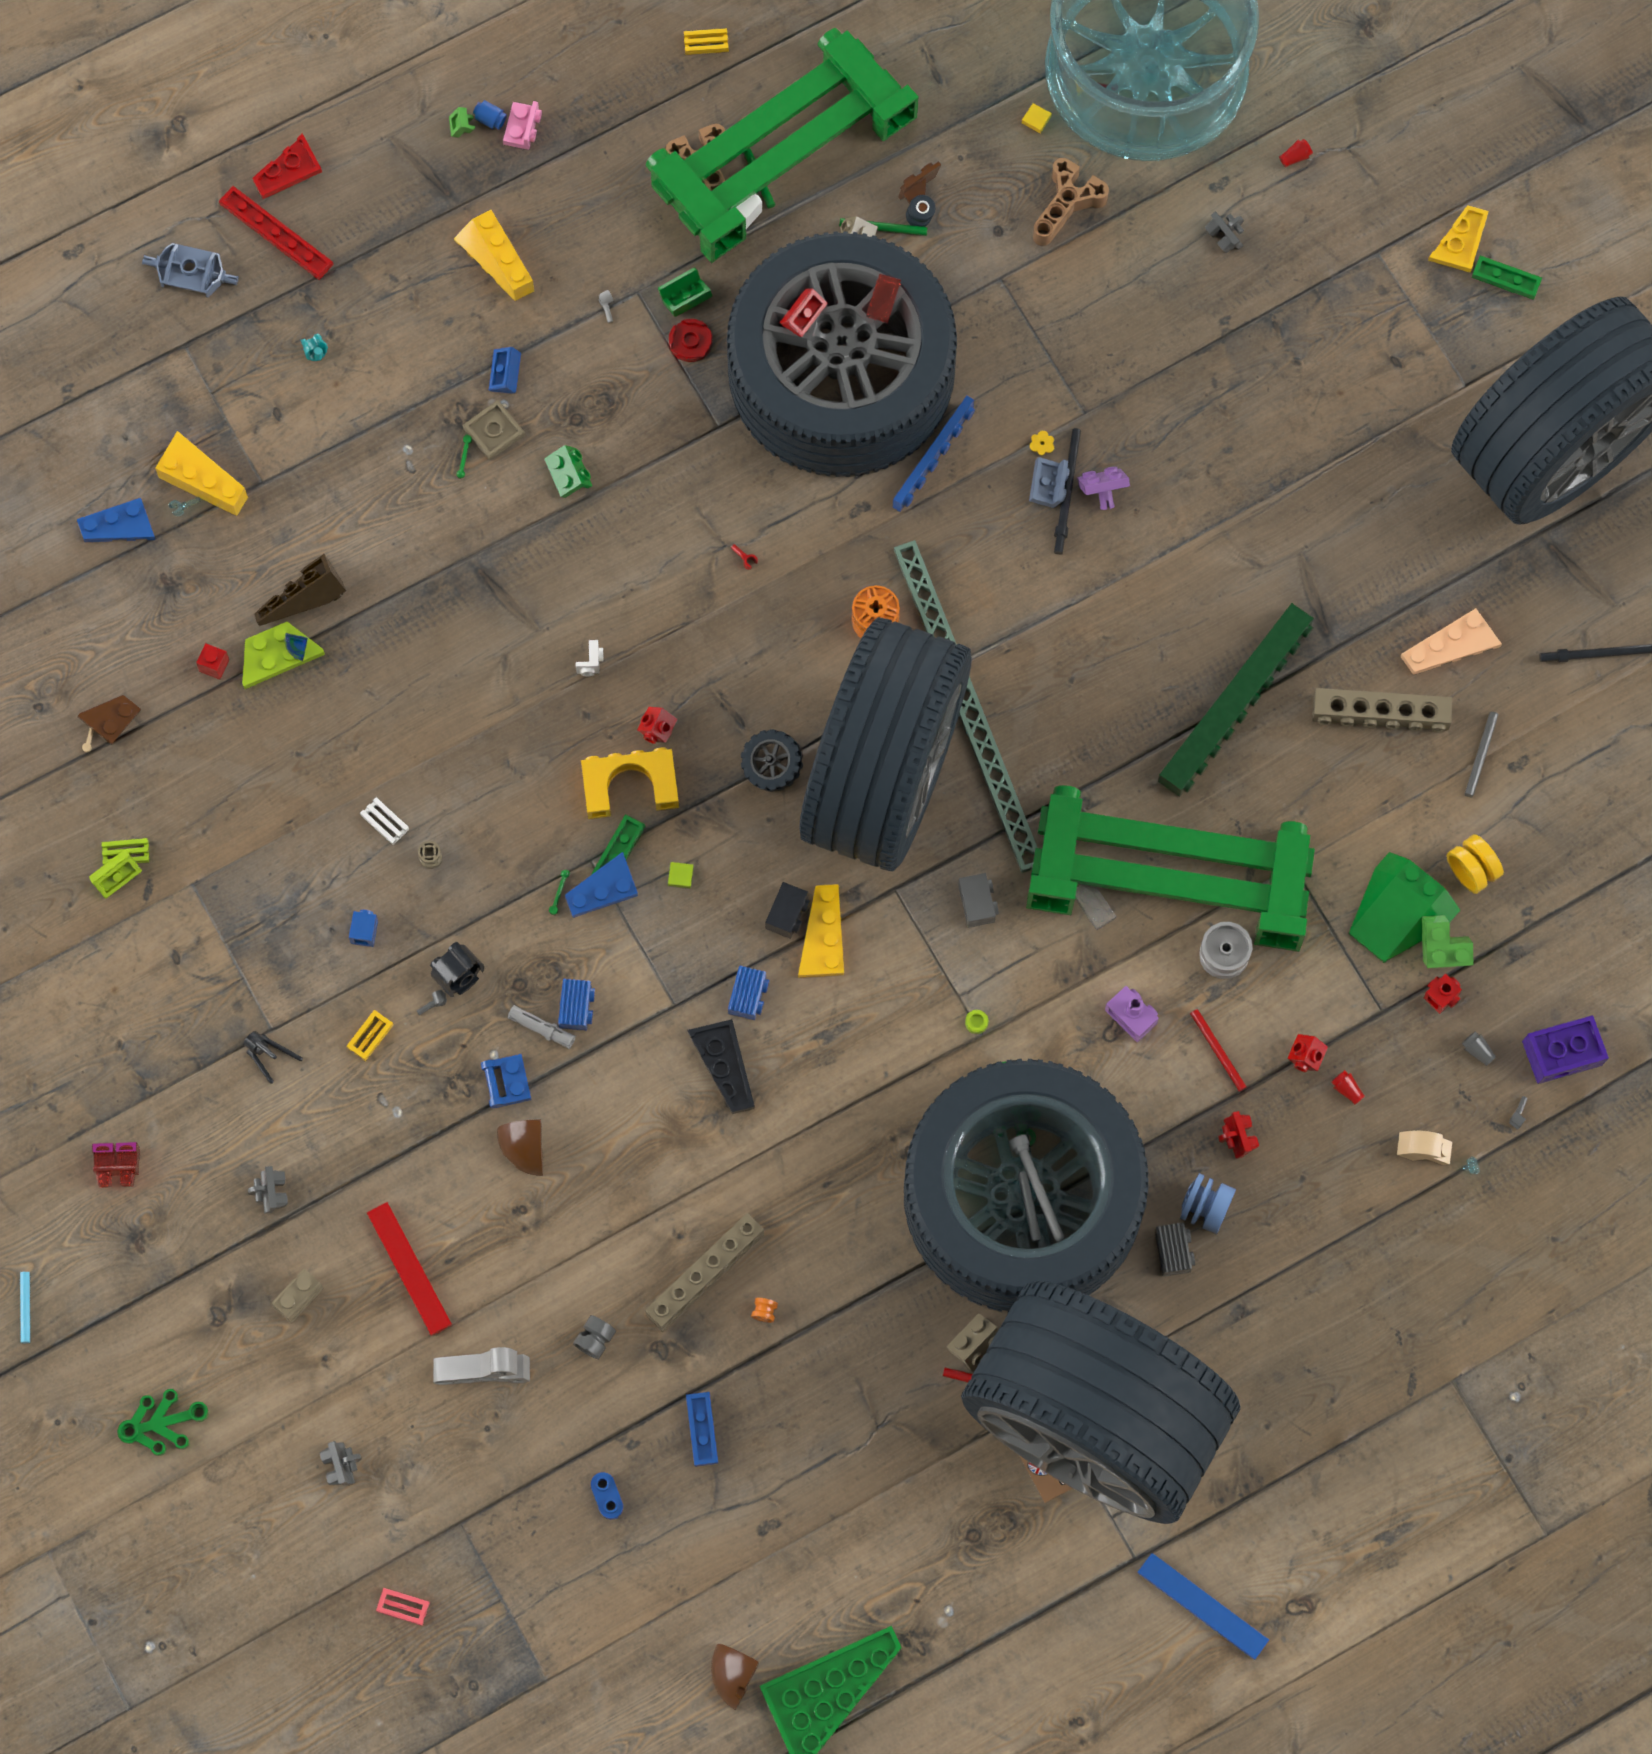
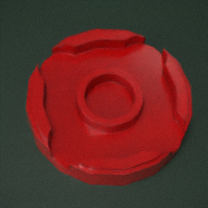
M697 319L682 320L672 327L669 334V347L672 353L678 359L685 362H696L704 359L710 353L713 346L711 330L703 321Z

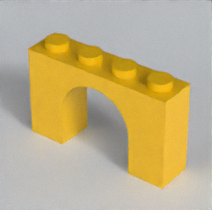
M661 747L654 749L652 752L637 750L628 755L613 753L604 758L590 756L585 760H581L588 819L611 816L608 796L609 785L616 775L628 770L639 771L651 780L654 788L656 811L679 808L672 749L667 750V748Z

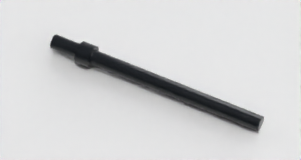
M1078 428L1072 429L1067 467L1070 472L1064 486L1066 496L1064 501L1061 502L1058 526L1055 527L1054 533L1056 537L1054 553L1058 555L1063 554L1064 542L1068 537L1069 528L1067 527L1081 434V430Z
M1652 644L1572 651L1557 649V652L1540 653L1539 658L1540 662L1558 661V663H1563L1573 659L1652 653Z

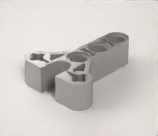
M497 1347L482 1354L433 1359L434 1384L448 1385L484 1381L530 1382V1357L524 1354L517 1355V1351L511 1348Z

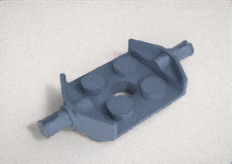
M172 243L165 247L160 256L157 255V258L144 255L142 260L143 265L157 268L162 287L166 284L205 293L206 297L209 298L222 283L238 284V276L226 274L223 270L219 253ZM187 263L195 264V268L192 271L183 269Z

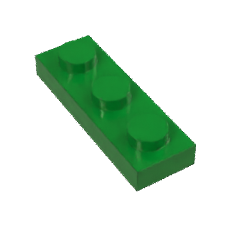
M1481 255L1471 277L1532 300L1535 299L1542 277Z

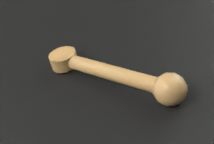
M91 728L87 741L82 746L83 751L86 753L92 750L90 744L94 730Z

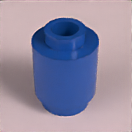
M486 100L482 103L478 102L473 111L475 120L491 129L496 128L500 130L507 118V114L503 113L502 109Z

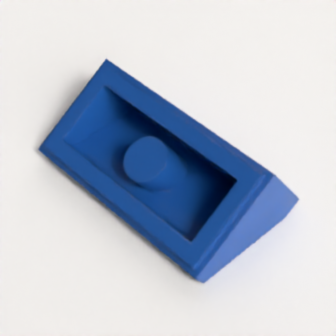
M515 348L494 349L489 383L490 392L516 393L521 353Z

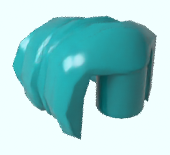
M317 333L308 340L301 339L304 354L308 360L320 361L326 355L328 345L322 340L320 334Z

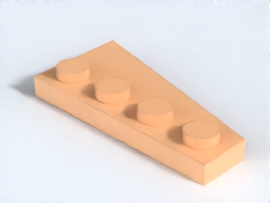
M1475 608L1402 653L1401 658L1414 675L1440 667L1442 664L1451 661L1455 662L1470 655H1477L1492 648H1499L1502 643Z

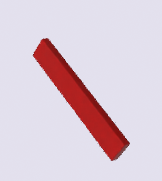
M232 186L219 200V204L318 280L334 265L333 261L236 187Z
M388 1202L368 1211L367 1215L430 1335L433 1336L452 1326Z

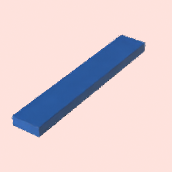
M1151 1553L1137 1572L1253 1660L1257 1658L1268 1643V1638L1155 1554Z

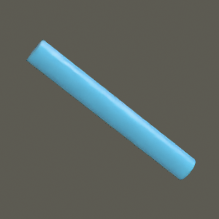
M20 1272L21 1343H30V1272Z

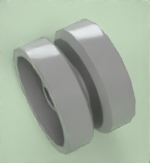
M1220 922L1211 926L1204 934L1199 950L1200 962L1204 970L1211 976L1219 979H1231L1240 975L1247 967L1252 952V940L1248 932L1238 924Z

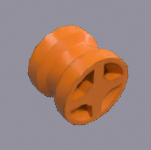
M755 1298L754 1304L756 1308L752 1311L751 1317L762 1322L773 1323L775 1319L773 1313L777 1309L778 1303L766 1298Z

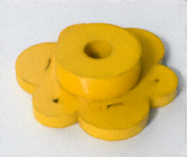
M1043 430L1038 435H1032L1030 449L1033 452H1038L1039 455H1044L1045 452H1053V436H1048V433Z

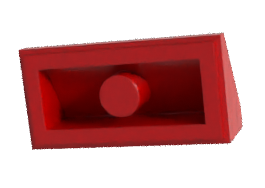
M813 288L805 289L780 323L799 337H803L828 303Z

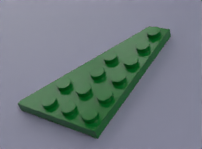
M892 1625L759 1686L789 1754H818L899 1653L902 1647Z

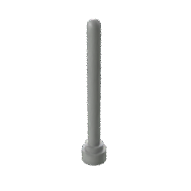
M1026 1135L1015 1137L1009 1141L1011 1149L1020 1156L1053 1236L1057 1242H1061L1064 1239V1235L1028 1153V1146L1030 1145Z

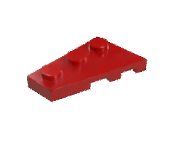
M303 133L297 137V141L290 147L287 146L276 160L268 163L252 178L262 199L322 173V169Z

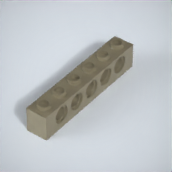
M1315 688L1313 695L1312 721H1317L1322 725H1329L1332 722L1340 723L1342 726L1362 724L1367 728L1386 726L1388 729H1399L1400 727H1406L1412 731L1431 729L1433 732H1444L1449 730L1452 720V697ZM1338 705L1342 708V711L1336 712L1332 710L1331 706ZM1354 707H1362L1365 712L1357 713ZM1384 708L1387 714L1381 715L1376 709ZM1405 709L1410 715L1403 716L1399 711ZM1429 711L1433 717L1427 718L1422 712Z
M748 1213L744 1215L645 1310L646 1316L662 1332L665 1331L764 1236V1229Z

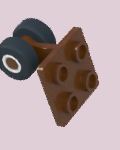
M939 161L934 165L931 162L921 169L922 172L917 176L914 174L910 175L903 181L904 185L900 187L901 191L898 197L900 200L905 198L909 203L906 219L912 226L926 227L935 213V203L929 196L925 195L926 183L936 177L941 167Z

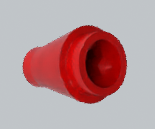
M1305 139L1297 140L1287 151L1279 156V159L1286 168L1289 165L1309 159L1313 151Z
M1346 1070L1342 1071L1331 1081L1334 1085L1333 1088L1349 1099L1354 1105L1365 1097L1352 1074H1348Z

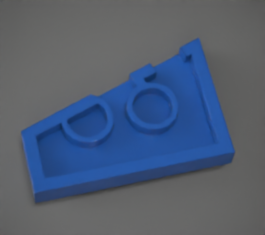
M141 498L77 519L84 542H108L120 539H127V541H135L136 539L156 540Z

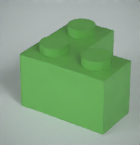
M1445 915L1422 917L1423 962L1427 968L1474 965L1473 942L1469 936L1450 937V924Z

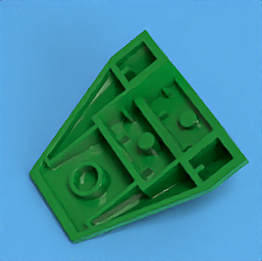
M1389 852L1374 869L1348 934L1385 963L1422 942L1423 916L1445 915L1450 923L1460 912V908L1448 891L1414 862Z

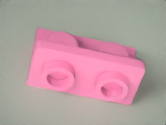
M533 101L532 106L513 102L503 145L529 150L531 142H535L537 130L534 129L535 125L540 123L542 110H539L538 102Z

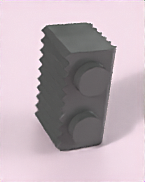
M1184 1223L1156 1227L1155 1236L1162 1276L1191 1273L1192 1266H1195L1194 1253L1189 1252L1188 1243H1191L1190 1230L1185 1229Z

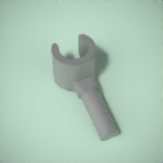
M606 290L599 295V303L605 310L608 323H611L613 319L608 304L613 301V297L609 290Z

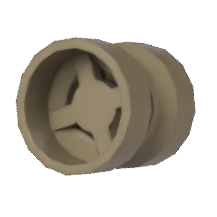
M425 841L419 846L418 856L422 866L427 869L437 868L442 862L439 845L434 841Z

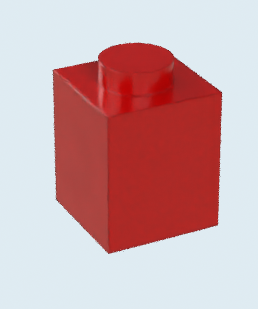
M205 643L196 664L199 672L221 680L228 665L229 657L225 650Z

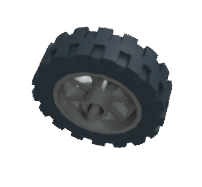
M774 729L763 730L757 735L754 734L751 740L745 743L744 752L741 753V768L744 770L745 777L756 787L770 792L781 791L787 786L790 787L794 784L793 781L799 778V772L803 768V753L800 750L799 744L788 734ZM769 744H775L772 754L766 748ZM779 746H782L787 752L776 756ZM761 749L766 754L764 758L757 757ZM788 757L786 767L780 764L781 759ZM756 761L765 762L766 764L758 770ZM770 766L771 777L762 775ZM775 767H780L784 771L776 776Z

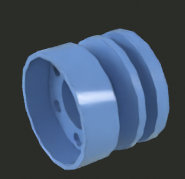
M1199 1173L1198 1177L1190 1184L1183 1200L1180 1219L1185 1221L1189 1212L1195 1213L1191 1224L1194 1225L1199 1217L1202 1216L1204 1217L1203 1229L1217 1235L1236 1189L1222 1183L1215 1192L1211 1190L1213 1185L1212 1178L1209 1179L1207 1186L1203 1187L1201 1184L1205 1175Z

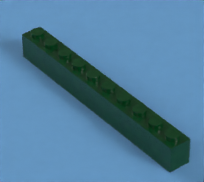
M1293 603L1289 605L1159 774L1158 782L1179 797L1184 791L1188 793L1195 784L1193 779L1197 774L1201 776L1208 767L1207 761L1210 757L1215 758L1222 748L1220 744L1223 740L1228 741L1235 732L1233 727L1236 723L1241 724L1248 715L1246 710L1250 705L1254 707L1261 698L1259 694L1263 688L1267 690L1274 681L1273 675L1276 671L1280 673L1287 664L1286 658L1289 654L1294 655L1301 645L1299 641L1303 637L1307 638L1314 629L1312 627L1314 619L1312 616Z

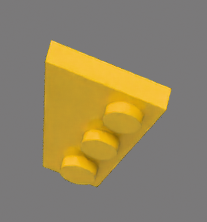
M1467 205L1452 228L1440 241L1438 247L1429 256L1428 261L1471 272L1489 211Z

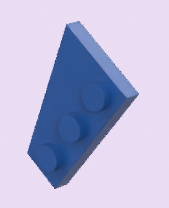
M623 852L565 894L572 918L638 896Z

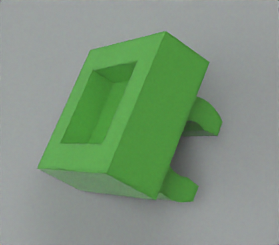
M458 107L449 116L452 137H460L464 132L471 133L475 129V126L468 124V122L474 119V116L467 114L466 108Z

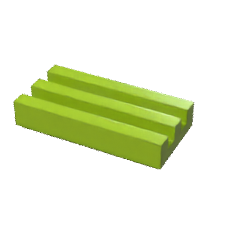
M148 838L102 842L103 865L111 860L108 859V856L118 855L125 850L108 849L144 846L126 849L129 854L144 853V856L132 857L135 862H150Z

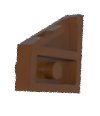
M122 695L81 712L77 718L112 745L141 709Z

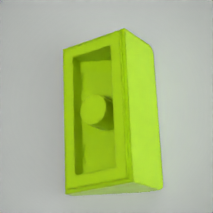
M125 849L91 874L89 878L106 899L141 873L142 870Z

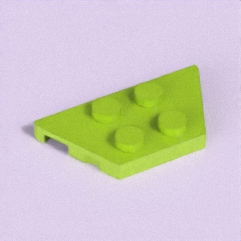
M284 622L245 639L243 687L247 689L325 655L324 650L289 622ZM285 637L305 642L302 660L290 654L285 644Z

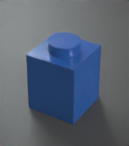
M370 910L353 911L349 933L351 944L374 947L378 926V918L374 912Z

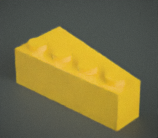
M178 431L155 468L160 479L236 516L248 498L245 487Z

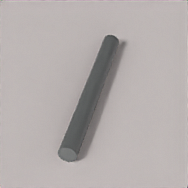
M1496 712L1489 713L1464 794L1467 797L1474 796L1499 715Z

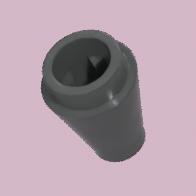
M1476 1031L1462 1043L1465 1051L1486 1066L1496 1057L1482 1034H1478Z

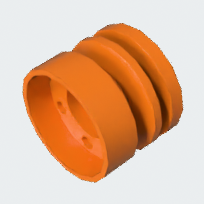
M877 585L869 586L859 591L852 605V624L854 631L860 638H862L869 625L878 617L899 623L900 606L895 594L886 587ZM878 608V613H874L873 609Z

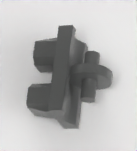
M1216 211L1211 214L1213 219L1205 226V229L1213 238L1223 230L1226 236L1217 242L1221 249L1227 253L1235 247L1238 250L1243 247V244L1232 231L1236 230L1238 234L1243 233L1244 230L1241 225L1244 219L1241 216L1234 218L1229 214L1226 216V219L1229 221L1227 225Z
M273 1166L265 1167V1171L260 1172L261 1179H254V1186L248 1188V1194L255 1195L257 1203L263 1202L264 1214L272 1213L275 1209L283 1208L288 1204L286 1193H275V1186H283L285 1184V1172L273 1170Z
M336 1441L328 1443V1448L320 1452V1457L324 1464H334L335 1470L326 1473L328 1484L332 1486H350L355 1484L352 1472L357 1471L356 1462L362 1459L361 1455H353L352 1448H345L344 1442L336 1443Z

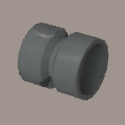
M590 1315L583 1326L585 1331L578 1334L573 1345L585 1354L599 1360L606 1349L604 1344L611 1341L616 1330L600 1318Z

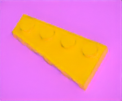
M838 884L815 886L798 978L844 975Z

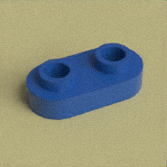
M597 1473L591 1480V1489L600 1513L606 1519H617L623 1512V1503L615 1481L608 1473ZM601 1480H605L607 1482V1486L605 1488H600L598 1486V1483ZM613 1502L616 1507L614 1510H608L607 1504Z

